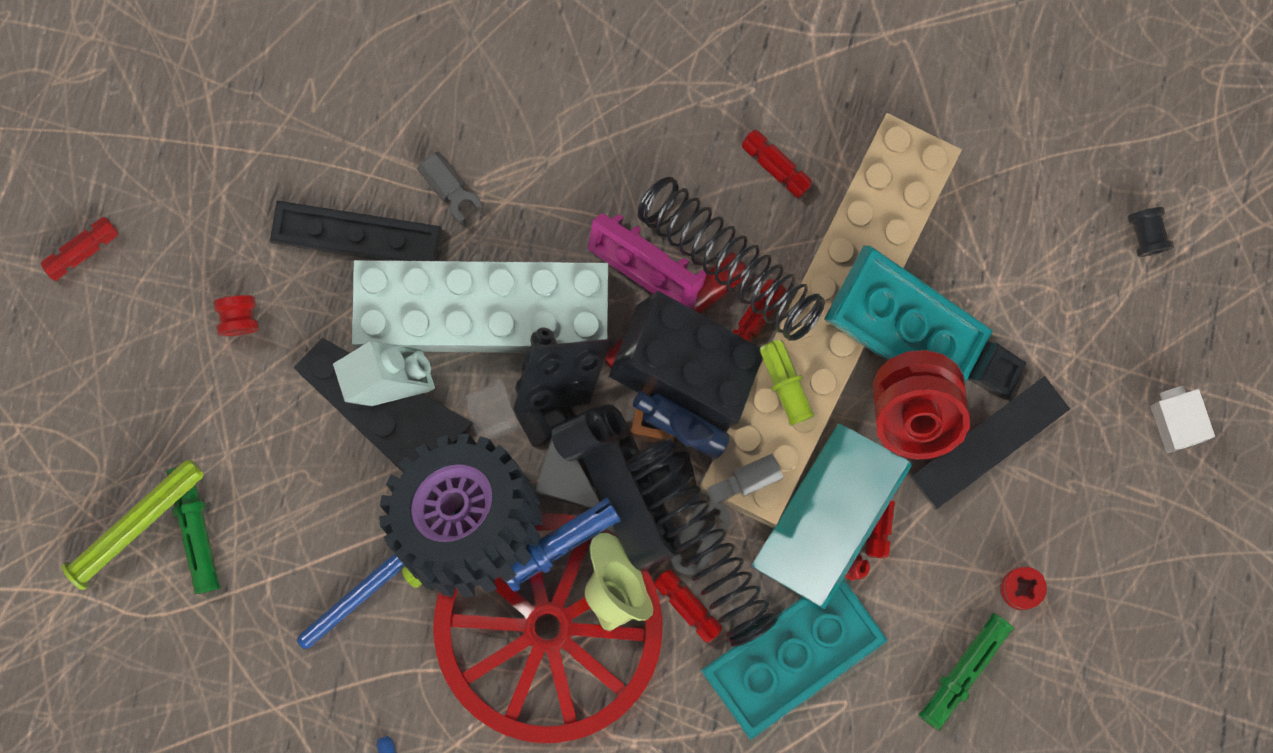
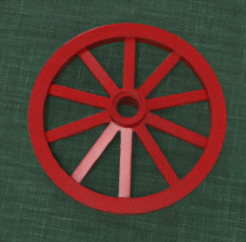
M542 513V525H536L534 528L537 532L555 531L576 516ZM605 529V530H603L602 532H600V533H609V534H611V535L616 536L615 534H613V533H612L611 531H609L608 529ZM593 538L573 550L551 602H548L541 571L530 578L535 606H532L521 595L514 592L501 578L494 579L497 587L495 591L525 616L524 619L452 614L459 591L455 588L453 597L444 596L439 592L433 622L434 645L440 669L448 686L464 708L476 719L491 729L514 739L535 743H561L577 740L606 728L625 714L639 699L646 689L659 659L663 634L662 611L656 587L647 570L641 571L653 605V615L648 620H645L646 629L618 626L608 631L603 629L601 625L573 623L572 620L591 609L585 597L566 609L563 607ZM544 615H552L560 622L558 635L549 640L540 638L535 629L538 619ZM451 627L523 632V635L462 673L453 650ZM571 636L645 642L640 662L628 685H624L574 642ZM531 646V652L504 716L477 696L469 684ZM561 648L618 696L604 709L580 721L576 719L560 653ZM544 652L548 654L564 725L539 726L517 721Z

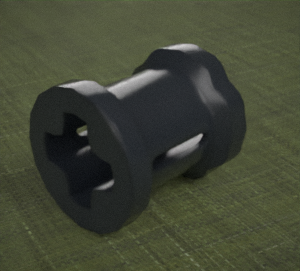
M1164 207L1150 208L1127 216L1129 223L1134 224L1140 247L1136 250L1138 257L1156 255L1174 248L1173 241L1167 238L1162 216L1165 215Z

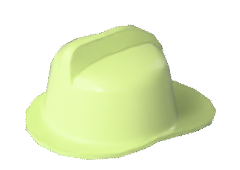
M599 533L592 539L590 545L594 572L585 588L584 595L588 605L595 612L602 628L608 631L627 623L631 619L638 621L648 620L653 615V605L646 591L641 571L631 564L618 537L609 533Z

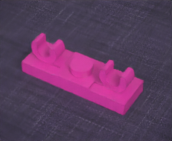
M601 213L593 219L587 247L590 252L652 294L660 291L691 309L694 308L698 291L704 285L706 277L704 270H701L697 275L687 270L689 265L688 259L684 258L675 262L657 246L639 236L640 227L636 226L631 231L622 226L624 219L622 215H616L611 219Z

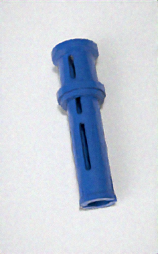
M608 497L539 539L537 547L527 544L525 549L531 555V558L525 566L517 561L511 567L516 576L507 582L509 587L514 592L518 591L522 582L540 571L544 573L549 572L551 567L554 566L553 561L593 538L603 530L619 523L621 518Z

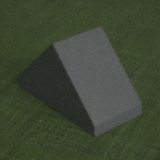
M551 439L536 487V493L588 510L600 502L578 460L567 461L563 459L557 452Z

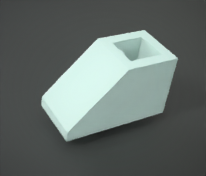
M369 341L333 363L345 402L374 406L430 392L435 389L430 374V363L421 350Z

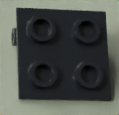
M545 327L539 328L536 332L532 333L530 337L531 350L526 352L524 356V362L521 366L522 375L515 385L517 398L513 411L522 412L590 404L611 341L609 339L558 344L553 337L554 333L552 330Z

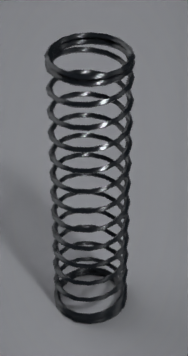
M665 177L658 180L646 191L638 206L637 216L639 220L646 223L650 228H656V232L660 237H668V242L671 246H680L682 255L691 256L694 265H703L704 272L707 275H715V280L718 284H727V290L730 294H739L741 303L751 304V309L754 313H763L765 322L775 323L777 332L783 333L788 341L802 338L814 327L825 305V300L820 294L815 293L805 298L808 291L807 284H800L792 290L796 281L795 274H788L780 280L784 271L782 264H777L769 269L772 261L771 255H763L758 258L759 246L752 245L746 248L748 239L745 235L734 239L735 227L728 226L722 229L724 224L723 217L718 216L711 219V207H704L699 210L700 199L692 198L688 200V189L682 188L678 190L679 184L673 177ZM672 183L671 193L665 203L657 212L648 217L649 208L656 195L663 187ZM685 192V198L676 212L660 223L661 217L671 208L677 195ZM693 201H696L697 206L691 217L679 229L671 233L673 225L683 209ZM707 210L709 214L705 223L698 232L683 242L690 225L702 212ZM720 220V226L710 241L695 251L697 243L706 229L713 222ZM671 221L668 234L662 233L659 227ZM732 229L731 237L722 250L707 260L713 245L719 237ZM683 230L680 243H674L671 236ZM695 239L691 253L685 252L683 245ZM744 239L743 246L735 258L719 270L720 264L730 248L737 241ZM707 248L703 262L696 261L694 255ZM756 248L755 255L748 266L739 275L731 279L741 259L750 250ZM720 257L715 272L709 271L706 264ZM765 258H768L767 265L762 273L749 286L743 289L749 274L755 266ZM731 267L727 281H721L718 274ZM780 268L779 274L772 285L763 294L755 298L767 276L775 269ZM744 275L739 291L732 290L730 283L735 282ZM792 277L787 291L779 300L768 307L772 296L779 286ZM756 285L751 300H744L742 293ZM804 287L803 294L798 302L786 314L780 317L789 299L799 289ZM770 292L763 310H757L754 302L764 298ZM816 301L809 313L792 327L799 314L809 304ZM782 302L775 320H769L766 312L774 309ZM787 318L783 330L780 329L778 326L779 322ZM803 323H805V325H804L801 329H799V330H798L797 332H795L794 334H791V335H790V332H791V331H794L795 329H797L798 327H800Z
M672 438L663 439L629 459L625 463V468H627V471L632 472L664 455L649 468L635 475L633 480L636 481L653 470L680 461L665 477L644 489L641 495H645L671 480L689 475L673 492L650 505V509H654L680 494L697 490L686 503L659 519L658 523L662 524L678 513L694 506L706 504L690 521L669 532L667 538L675 536L695 523L714 518V521L703 532L678 546L675 552L686 549L704 537L723 532L722 536L712 546L685 561L684 566L687 567L715 550L731 547L730 551L721 560L694 575L692 580H699L721 565L740 561L739 565L731 573L704 588L700 595L708 594L730 579L748 575L747 580L735 591L717 599L709 606V609H715L741 592L752 589L757 590L753 597L744 605L729 611L717 621L719 624L724 623L747 607L765 603L764 608L754 618L743 622L726 633V637L729 638L728 641L732 647L745 645L775 626L778 617H776L775 613L764 614L769 606V602L766 600H755L760 593V587L754 585L747 586L752 578V573L746 571L738 572L743 565V558H729L735 550V544H720L724 540L727 531L725 529L711 530L718 521V515L702 516L708 510L710 502L706 500L693 502L701 493V487L691 486L684 488L691 481L693 473L682 472L675 474L684 464V458L676 457L666 460L674 452L676 445L672 442ZM761 625V626L758 627L757 629H755V630H753L752 632L746 634V633L749 632L750 630H752V629L756 628L757 626Z

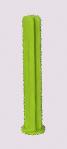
M185 460L72 563H63L61 568L65 576L77 588L81 590L87 589L89 587L88 580L203 478L204 473L198 464L193 460Z

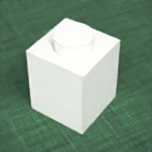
M1180 386L1160 393L1162 401L1150 406L1167 454L1215 437L1199 389L1186 393L1185 387Z

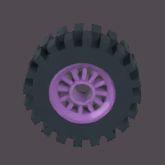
M458 434L457 444H453L447 435L436 438L438 448L430 450L426 443L416 448L420 455L417 460L412 463L405 457L398 464L404 472L400 478L392 474L390 475L386 485L391 490L392 496L382 495L380 507L387 514L379 516L380 527L387 534L384 536V539L415 579H418L423 586L431 591L436 587L442 595L453 597L456 588L465 598L475 596V586L480 585L486 593L497 589L494 579L502 575L509 582L516 576L511 567L517 561L524 566L528 563L531 555L525 549L527 544L537 547L540 535L534 526L542 525L543 516L537 505L541 504L539 497L515 460L512 459L502 446L498 445L495 447L490 439L480 436L476 444L470 434ZM463 507L458 514L452 516L456 509Z

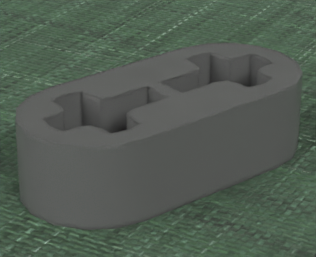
M709 501L710 506L705 513L709 514L713 509L720 512L718 520L723 523L720 529L727 531L730 525V514L727 508L721 503L713 506L712 501ZM706 504L699 505L688 521L695 517ZM704 521L684 529L679 535L681 544L699 535L698 533ZM723 532L698 540L702 543L696 555L712 546L722 536ZM714 551L701 558L698 565L691 564L687 568L680 564L682 557L679 554L670 558V562L678 573L694 575L706 566Z

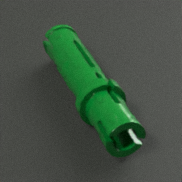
M176 468L167 470V475L171 474ZM195 484L174 503L175 507L171 509L173 517L178 519L192 578L194 595L221 589L216 573L203 514V511L206 510L205 502L200 501Z
M992 613L947 676L942 675L939 679L938 684L940 686L922 711L919 712L918 716L940 732L961 701L965 703L969 698L968 691L1015 628L999 615Z

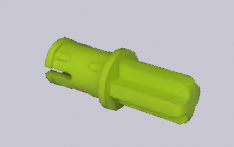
M775 340L763 345L760 348V353L774 384L771 387V391L777 392L788 417L789 425L793 426L814 417L815 414L812 412L800 382L803 380V376L797 375L782 340Z

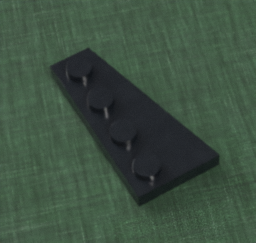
M321 338L293 367L401 471L402 469L398 464L405 457L412 463L420 457L416 448L425 443L430 450L438 448L436 438L446 435L455 444L458 441V434H464L473 425V422L424 394L374 406L345 402L333 363L350 353L324 338Z

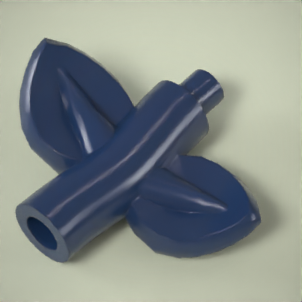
M639 392L636 395L633 407L643 412L642 424L644 427L661 429L679 439L684 445L691 446L712 459L719 458L727 448L729 434L660 394L650 397L643 392Z

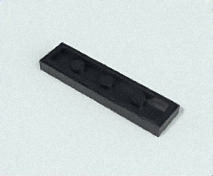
M277 200L270 242L271 244L379 261H437L442 227Z
M1044 376L970 431L964 441L955 449L934 458L910 476V478L932 507L937 510L1068 412L1070 408Z

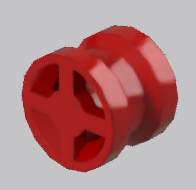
M229 296L213 301L214 310L219 314L220 320L216 326L218 336H239L259 331L258 321L253 318V309L256 306L254 296Z
M1020 567L1008 572L1000 584V594L1003 601L1009 607L1016 610H1027L1038 606L1044 600L1047 593V583L1044 576L1038 570L1031 567Z

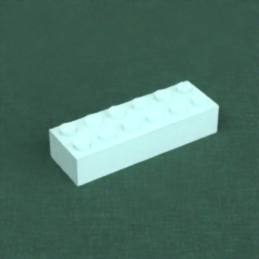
M354 260L352 345L355 349L369 341L421 350L423 352L526 353L531 350L530 337L532 333L541 327L552 330L554 333L553 337L558 344L607 339L608 263Z

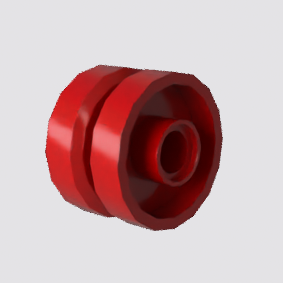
M921 350L905 352L890 358L878 369L872 382L877 436L885 448L901 457L915 460L930 459L951 452L964 441L970 429L969 408L966 399L964 375L956 362L943 354Z

